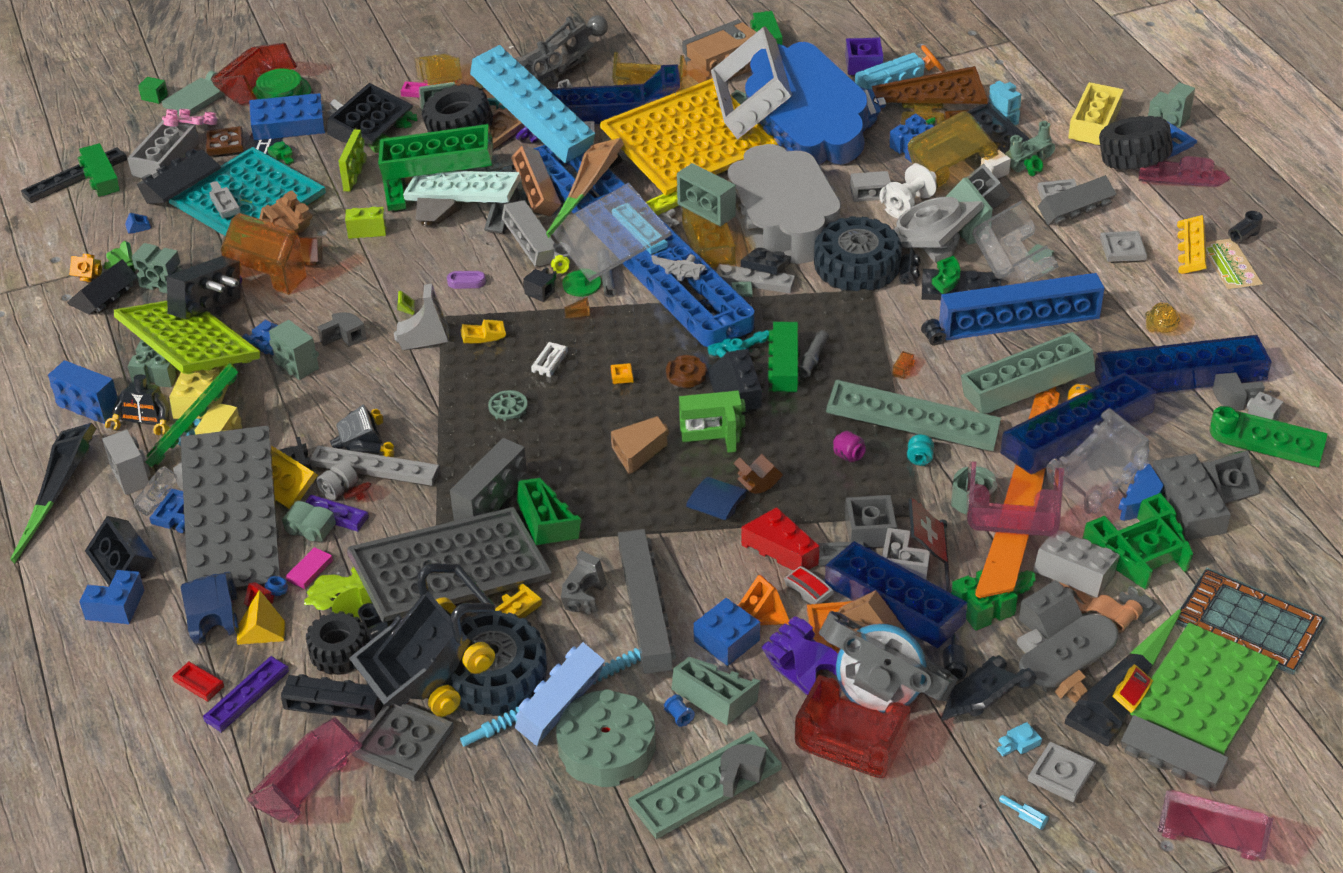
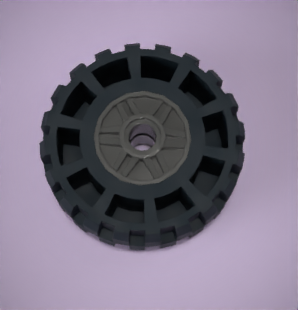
M863 216L840 218L835 222L827 224L821 234H818L815 239V270L825 283L827 282L831 287L839 288L841 291L860 293L865 291L872 292L875 289L879 290L886 284H890L900 271L902 243L895 230L891 229L888 224L880 222V220H873Z
M502 611L478 613L475 616L471 617L470 615L464 618L461 622L463 633L475 643H487L494 650L495 659L487 670L478 674L469 672L461 659L454 674L442 686H453L461 697V708L469 712L472 710L478 715L492 714L493 716H498L501 713H510V710L516 711V707H519L526 698L531 699L534 696V690L542 680L546 681L547 657L544 639L541 638V634L536 627H531L529 621L524 618L520 619L516 614L510 612L508 614L502 613Z

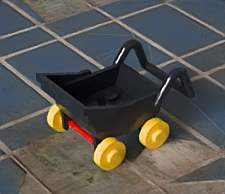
M430 563L421 568L417 575L421 597L404 618L401 616L396 617L388 628L349 659L384 705L390 707L393 703L401 707L403 704L406 705L410 699L424 700L426 698L428 699V706L431 711L438 717H444L453 713L460 704L461 697L453 686H442V684L454 674L461 659L468 671L474 674L487 670L495 659V652L487 643H475L463 633L460 618L465 613H493L496 607L459 564ZM431 573H456L481 603H463L456 607L449 598L442 597L435 600L429 592L427 576Z

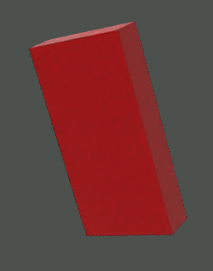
M190 661L172 676L175 683L207 702L224 688L222 680Z

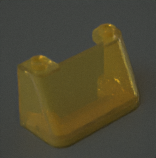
M967 111L960 112L913 137L908 143V152L912 165L917 163L926 167L929 171H933L937 176L935 180L937 188L948 181L950 177L948 168L977 152L985 160L999 155L996 144Z

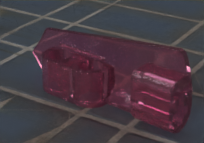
M1185 156L1180 159V162L1163 161L1158 162L1154 166L1150 165L1146 168H1140L1138 181L1217 187L1227 182L1230 177L1223 171L1215 170V162L1212 159Z

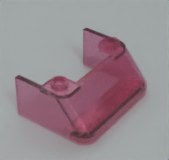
M969 461L967 522L971 528L978 531L1042 536L1054 535L1059 530L1064 468L1055 467L1053 490L1043 489L1039 491L1035 496L1034 506L989 503L990 494L988 489L984 485L975 484L976 461Z
M334 717L309 731L252 790L246 797V800L253 807L282 823L287 821L292 823L302 813L299 810L302 806L300 803L333 769L340 770L349 761L347 756L360 749L363 745Z
M1166 788L1157 832L1162 833V837L1177 840L1178 836H1184L1241 852V858L1256 861L1257 857L1265 859L1274 818L1265 813Z

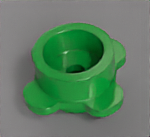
M1034 155L1031 159L1024 161L1030 176H1034L1037 172H1042L1043 162L1038 156Z

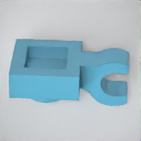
M1026 722L1007 731V735L999 739V743L1002 746L997 747V750L1002 756H1006L1016 749L1020 754H1023L1040 746L1042 738Z

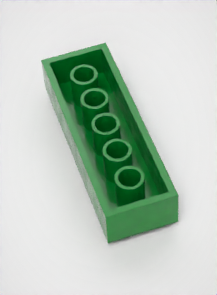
M489 125L380 139L378 165L384 180L492 166L493 139Z

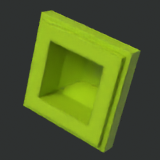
M400 290L398 292L397 310L413 315L415 301Z

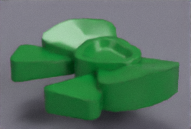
M408 111L393 126L396 128H411L412 124L408 122V119L418 121L417 114Z

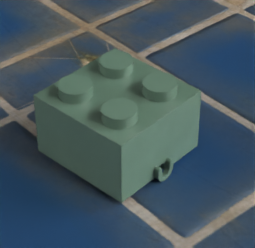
M290 320L269 330L271 339L269 342L274 353L273 360L278 366L286 369L288 374L301 380L319 369L317 361L319 352L315 350L313 337Z

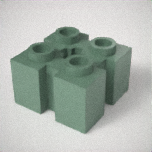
M143 243L132 255L134 267L139 269L137 273L138 283L143 288L153 290L157 287L160 292L167 293L166 276L182 271L178 266L180 259L177 250L168 248L161 250L156 245Z
M140 340L136 348V355L132 356L128 364L132 383L134 382L133 377L135 375L143 374L146 375L147 384L153 382L159 387H172L177 377L176 371H179L143 340Z

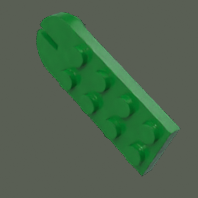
M1220 406L1213 411L1209 428L1211 436L1223 444L1318 468L1328 433L1239 412L1230 406Z

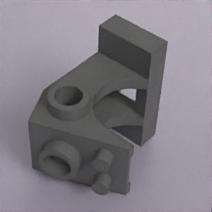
M580 551L576 556L578 564L563 583L561 600L565 610L571 612L585 611L586 614H591V612H598L599 610L596 607L595 598L585 594V592L592 586L603 590L607 582L600 559Z

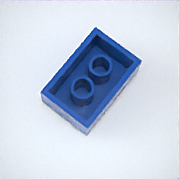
M65 360L48 374L55 402L60 408L68 409L78 415H83L105 424L107 419L113 417L111 413L118 395L112 378Z

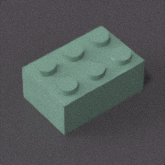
M693 163L677 173L678 205L720 227L736 216L735 184Z

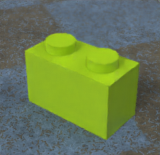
M384 207L346 209L345 222L348 239L386 236Z

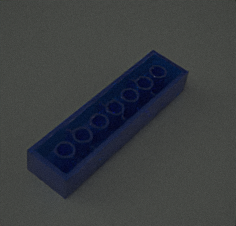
M1258 335L1101 352L1096 355L1094 373L1105 398L1111 399L1213 387L1216 374L1237 373L1241 383L1265 381L1268 379L1272 361Z
M1124 372L1004 431L1000 453L1032 475L1153 413L1157 392Z

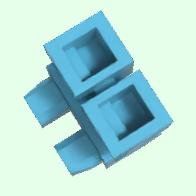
M997 81L996 84L990 86L989 102L1014 125H1018L1022 94L1016 91V85L1011 82L1004 84L1001 81Z

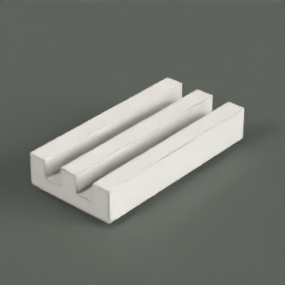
M549 342L531 366L532 372L536 373L539 371L540 375L546 373L547 377H551L567 354V347Z

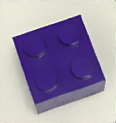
M880 37L846 38L845 58L848 75L855 76L857 72L883 63Z

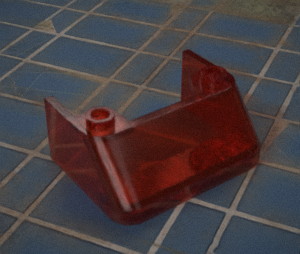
M286 43L254 46L244 51L211 78V81L217 89L233 102L244 104L249 102V100H257L252 88L256 86V81L262 74L274 69H295L297 65Z

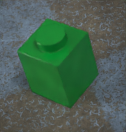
M147 76L138 85L141 100L160 104L168 96L165 80Z

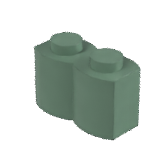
M296 501L282 518L284 529L288 534L304 536L309 541L322 542L336 524L332 511L323 507H314L302 501Z

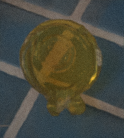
M1164 302L1155 304L1145 314V326L1149 332L1170 333L1178 329L1181 322L1180 315L1175 308Z

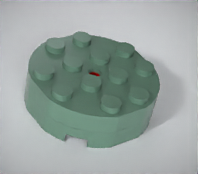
M609 689L591 692L575 699L564 710L556 726L559 759L561 758L566 766V771L578 781L599 787L619 786L621 780L632 776L634 779L638 778L648 769L656 751L655 721L649 708L635 696Z

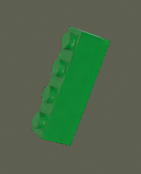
M773 322V330H769V342H773L769 343V355L773 356L769 357V369L773 370H768V383H772V391L797 392L798 322Z

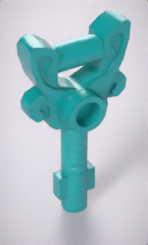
M759 331L753 337L744 341L738 338L732 340L724 339L721 343L709 345L708 353L714 356L718 355L721 358L729 351L743 350L759 342L763 343L769 338V331Z

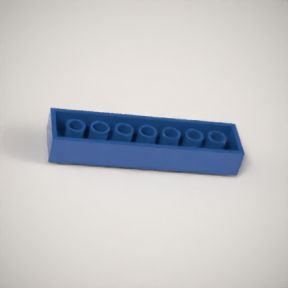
M1097 273L941 294L939 322L946 334L945 341L1100 319L1105 287Z

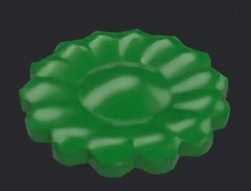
M1026 570L1018 574L1015 589L1013 590L1016 595L1029 591L1031 586H1033L1034 581H1036V574L1033 571Z

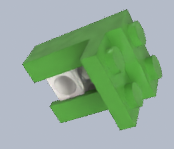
M739 391L679 396L682 442L725 438L727 452H736V443H740L742 427H745V418L742 415V412H745L744 399H740Z

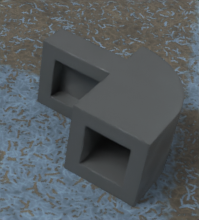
M340 312L332 314L331 321L317 326L319 339L323 346L342 338L350 347L367 339L364 323L352 313Z
M1237 373L1216 374L1213 385V392L1220 404L1240 411L1244 410L1245 404H1248L1251 398H1255L1259 392L1264 393L1265 389L1263 382L1242 384Z
M738 744L728 748L722 754L720 785H723V796L734 797L740 778L760 783L766 765V748L752 744Z

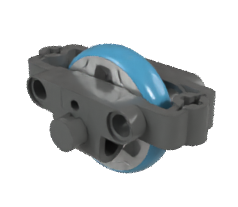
M830 611L819 631V634L827 642L840 648L836 661V674L843 693L852 703L866 711L891 713L901 710L912 703L920 692L936 700L947 701L958 681L950 671L935 664L925 656L915 638L897 626L889 624L867 625L839 612Z

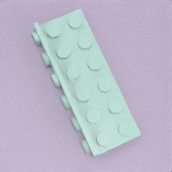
M450 171L414 176L403 195L405 200L417 201V198L454 199L464 202L505 203L509 202L516 188L521 190L523 186L520 172Z

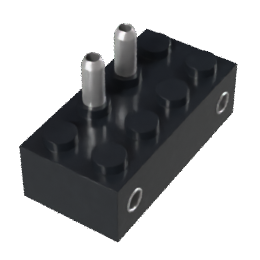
M220 256L166 276L168 314L185 320L240 298V261Z

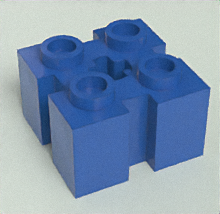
M915 113L905 120V125L900 124L890 131L889 147L899 154L904 152L907 160L913 164H918L926 158L927 152L932 154L941 147L942 131L932 124L926 125V120Z

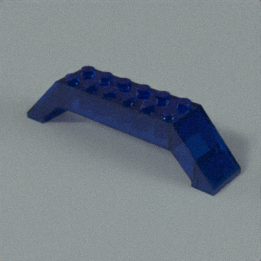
M678 64L661 65V69L644 84L550 88L548 90L583 122L594 121V124H601V121L675 93L680 88Z

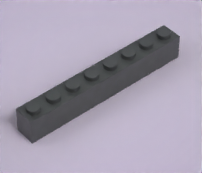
M645 529L618 532L619 552L643 673L672 670V660H676L674 645H669L672 643V635L670 629L666 630V627H669L667 613L663 614L665 611L664 598H659V596H662L660 582L656 583L658 581L657 567H653L655 566L654 552H649L652 551L651 539L646 538Z

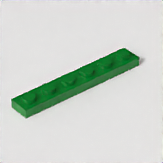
M229 363L145 455V463L151 468L154 464L158 465L166 456L164 453L169 448L173 449L179 443V437L184 432L187 433L192 429L194 420L198 416L202 417L208 411L209 407L207 406L213 400L217 401L222 396V390L227 384L230 386L238 377L236 375L238 371L232 364Z

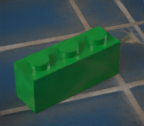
M773 11L753 13V20H750V28L758 32L765 26L775 38L777 44L782 45L783 37Z
M98 143L79 148L80 156L77 157L80 167H84L83 171L86 179H90L91 190H95L98 197L120 191L118 178L101 144Z

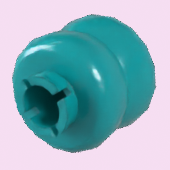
M923 434L913 436L908 442L907 457L909 461L918 466L929 464L934 456L933 440Z

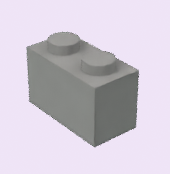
M888 171L851 174L850 190L853 202L880 200L881 189L891 182Z

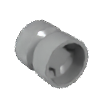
M341 460L332 466L330 471L327 470L317 477L316 482L325 497L335 500L344 493V490H348L358 483V476L349 463Z

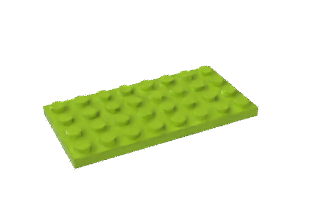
M167 301L114 309V317L183 374H193L199 370L209 371L215 367H226L229 363L232 365L240 362L250 363L252 360L260 359V351L208 311L185 320L168 314Z

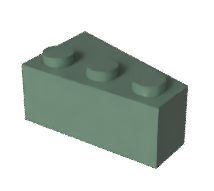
M688 657L674 667L671 689L723 724L728 725L757 702L760 680L753 678L752 681L738 677L739 673L734 671L728 674L717 670L716 665Z

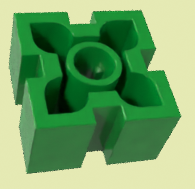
M983 570L976 572L975 578L968 575L952 583V602L960 612L966 610V620L975 631L991 625L994 618L1001 621L1014 616L1018 598L1014 591L978 598L975 593Z

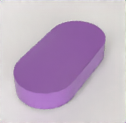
M453 271L447 275V284L454 289L481 288L486 284V277L481 271Z

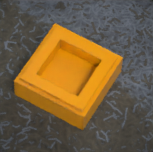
M631 363L611 365L613 384L633 382Z

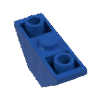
M1145 463L1142 470H1137L1134 477L1135 483H1130L1126 493L1127 497H1122L1118 509L1121 510L1120 520L1122 521L1137 518L1142 500L1158 493L1162 494L1163 483L1148 463Z

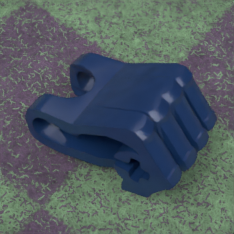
M231 572L212 574L181 584L188 632L195 645L204 643L206 641V634L215 625L224 627L228 631V636L239 633L238 616L233 611L232 601L238 598Z

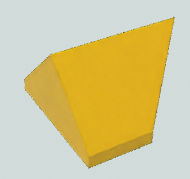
M260 590L239 622L237 645L284 641L285 620Z

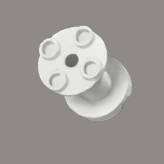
M917 163L911 165L905 172L906 183L890 182L881 189L880 201L881 204L884 203L887 207L885 209L886 212L895 218H899L905 211L915 206L914 198L916 196L920 198H930L933 196L937 189L936 174Z

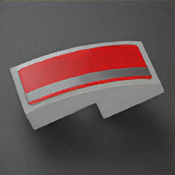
M801 566L784 578L786 586L800 592L803 600L811 604L824 603L827 598L834 594L833 590L823 580Z

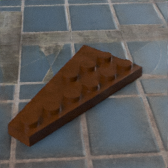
M975 66L872 86L875 97H883L886 103L988 104V98Z

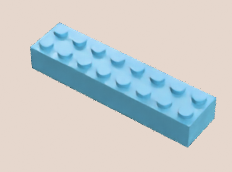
M501 45L472 59L470 75L564 163L583 154L593 144L595 132Z

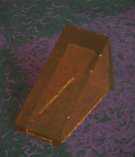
M588 297L564 307L565 318L590 316Z

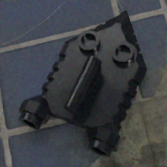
M992 656L982 664V667L976 669L975 672H972L962 682L954 686L947 699L941 719L945 721L965 713H969L971 716H979L984 712V709H988L1014 689V686L1024 689L1032 687L1035 680H1037V676L1030 668L1021 669L1017 674H1013L1005 670L1007 663L1002 656Z

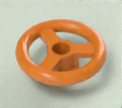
M922 45L921 49L927 55L922 59L926 69L930 71L936 66L941 72H944V66L925 45Z

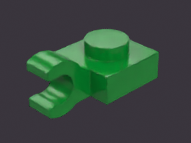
M283 141L267 148L268 154L275 160L282 159L286 164L294 162V159L290 156L293 154L292 149Z

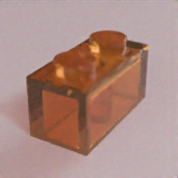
M902 351L893 366L892 376L905 379L910 374L911 368L915 365L914 354Z

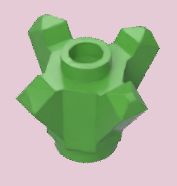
M123 241L120 244V248H115L106 254L109 262H104L103 269H109L123 259L133 272L136 270L129 242Z

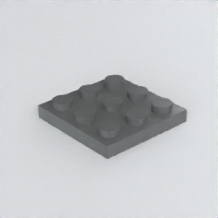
M393 703L390 707L385 705L351 749L352 756L415 782L454 729L453 722L408 704H403L401 707Z

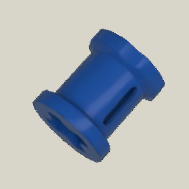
M679 694L668 698L664 704V710L675 718V723L679 727L689 724L695 716L694 710L688 708L683 703V698Z

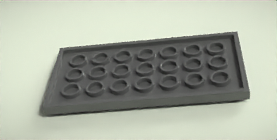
M269 426L180 436L187 581L190 582L212 574L231 572L236 591L247 590L249 583L256 582L265 587V583L270 577H281Z
M514 507L349 546L347 549V554L383 623L395 620L398 616L405 617L421 596L417 575L421 568L430 563L459 564L486 595L517 588L520 584L528 585L550 579L552 574ZM431 573L427 576L428 589L435 600L445 597L456 604L477 598L456 573Z

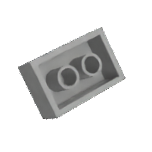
M1056 529L1039 548L1033 571L1098 597L1113 579L1120 555L1108 548L1092 544L1086 539H1080L1066 531Z

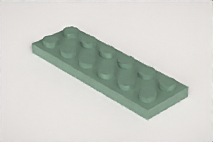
M751 731L628 799L629 806L655 839H658L731 798L723 796V785H720L721 756L728 748L738 744H752L766 748V765L760 781L782 770V763L757 734ZM740 778L734 796L758 782Z

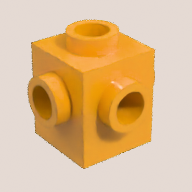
M83 254V257L71 256L69 275L80 277V281L92 282V279H96L102 273V260L94 259L95 255Z

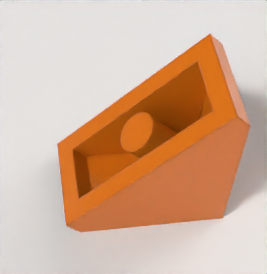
M758 575L738 606L759 620L760 626L789 624L790 620L777 589L762 575Z

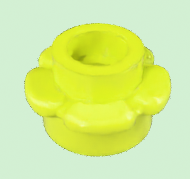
M557 255L555 259H552L551 267L553 271L565 273L569 269L570 261L567 257Z

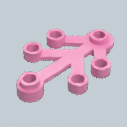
M167 109L166 116H162L164 125L176 127L179 122L203 125V123L209 125L217 124L216 113L205 112L203 116H190L189 109H180L179 116L181 117H177V110Z

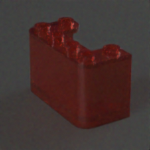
M818 675L795 717V744L807 753L875 778H884L908 734L911 707L900 702H891L887 705L885 714L877 710L858 705L855 702L841 699V687L838 682L832 678Z

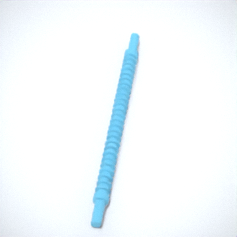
M634 648V652L628 651V655L623 654L622 658L617 657L616 661L612 659L610 664L606 662L597 681L601 682L602 677L607 679L608 674L613 676L614 671L619 673V669L624 670L625 666L630 667L631 663L636 664L637 660L641 661L639 649ZM516 707V711L510 710V714L504 713V717L498 716V720L492 719L491 723L488 721L483 723L481 728L461 737V744L465 747L483 737L489 738L493 736L495 731L499 733L501 728L505 730L507 725L511 727L513 722L516 723L517 719L515 716L520 710Z

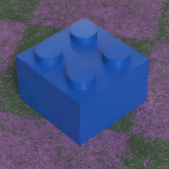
M728 598L723 599L694 622V642L727 666L760 641V621Z

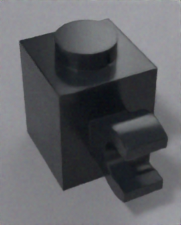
M547 267L542 271L534 269L523 279L525 294L544 302L555 292L554 281L557 279V272L554 271L549 274V268Z

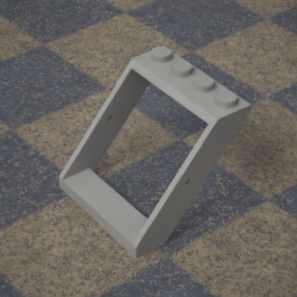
M765 26L711 70L724 123L737 139L792 96L777 42ZM760 49H766L774 78L734 110L727 80L747 65L756 52Z

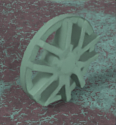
M512 390L496 393L490 398L488 403L489 412L495 416V419L501 418L503 421L513 418L519 419L520 415L526 413L528 406L526 397L522 393Z

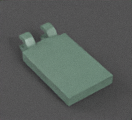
M211 70L207 73L205 79L199 78L161 101L162 105L166 109L177 110V115H179L180 109H189L190 116L224 96V91H228L231 88L225 84L229 79L222 76L218 80L214 78L217 72Z

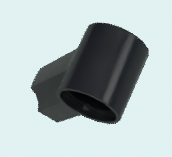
M1253 210L1246 212L1245 218L1229 229L1228 235L1231 241L1237 244L1249 236L1258 235L1263 215Z

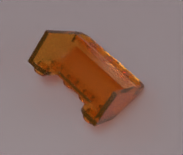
M241 213L236 214L231 219L221 246V255L240 261V275L242 274L241 265L270 274L273 288L278 292L289 295L307 277L300 239L297 233L292 229Z

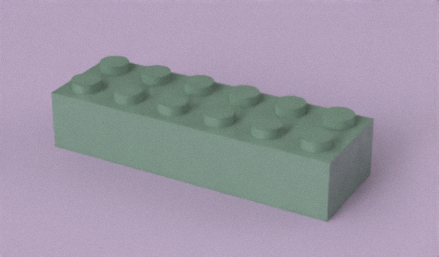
M1070 332L962 374L961 381L964 396L980 413H991L999 408L1009 406L1012 403L1030 398L1035 394L1048 391L1050 388L1094 372L1093 350L1077 335Z

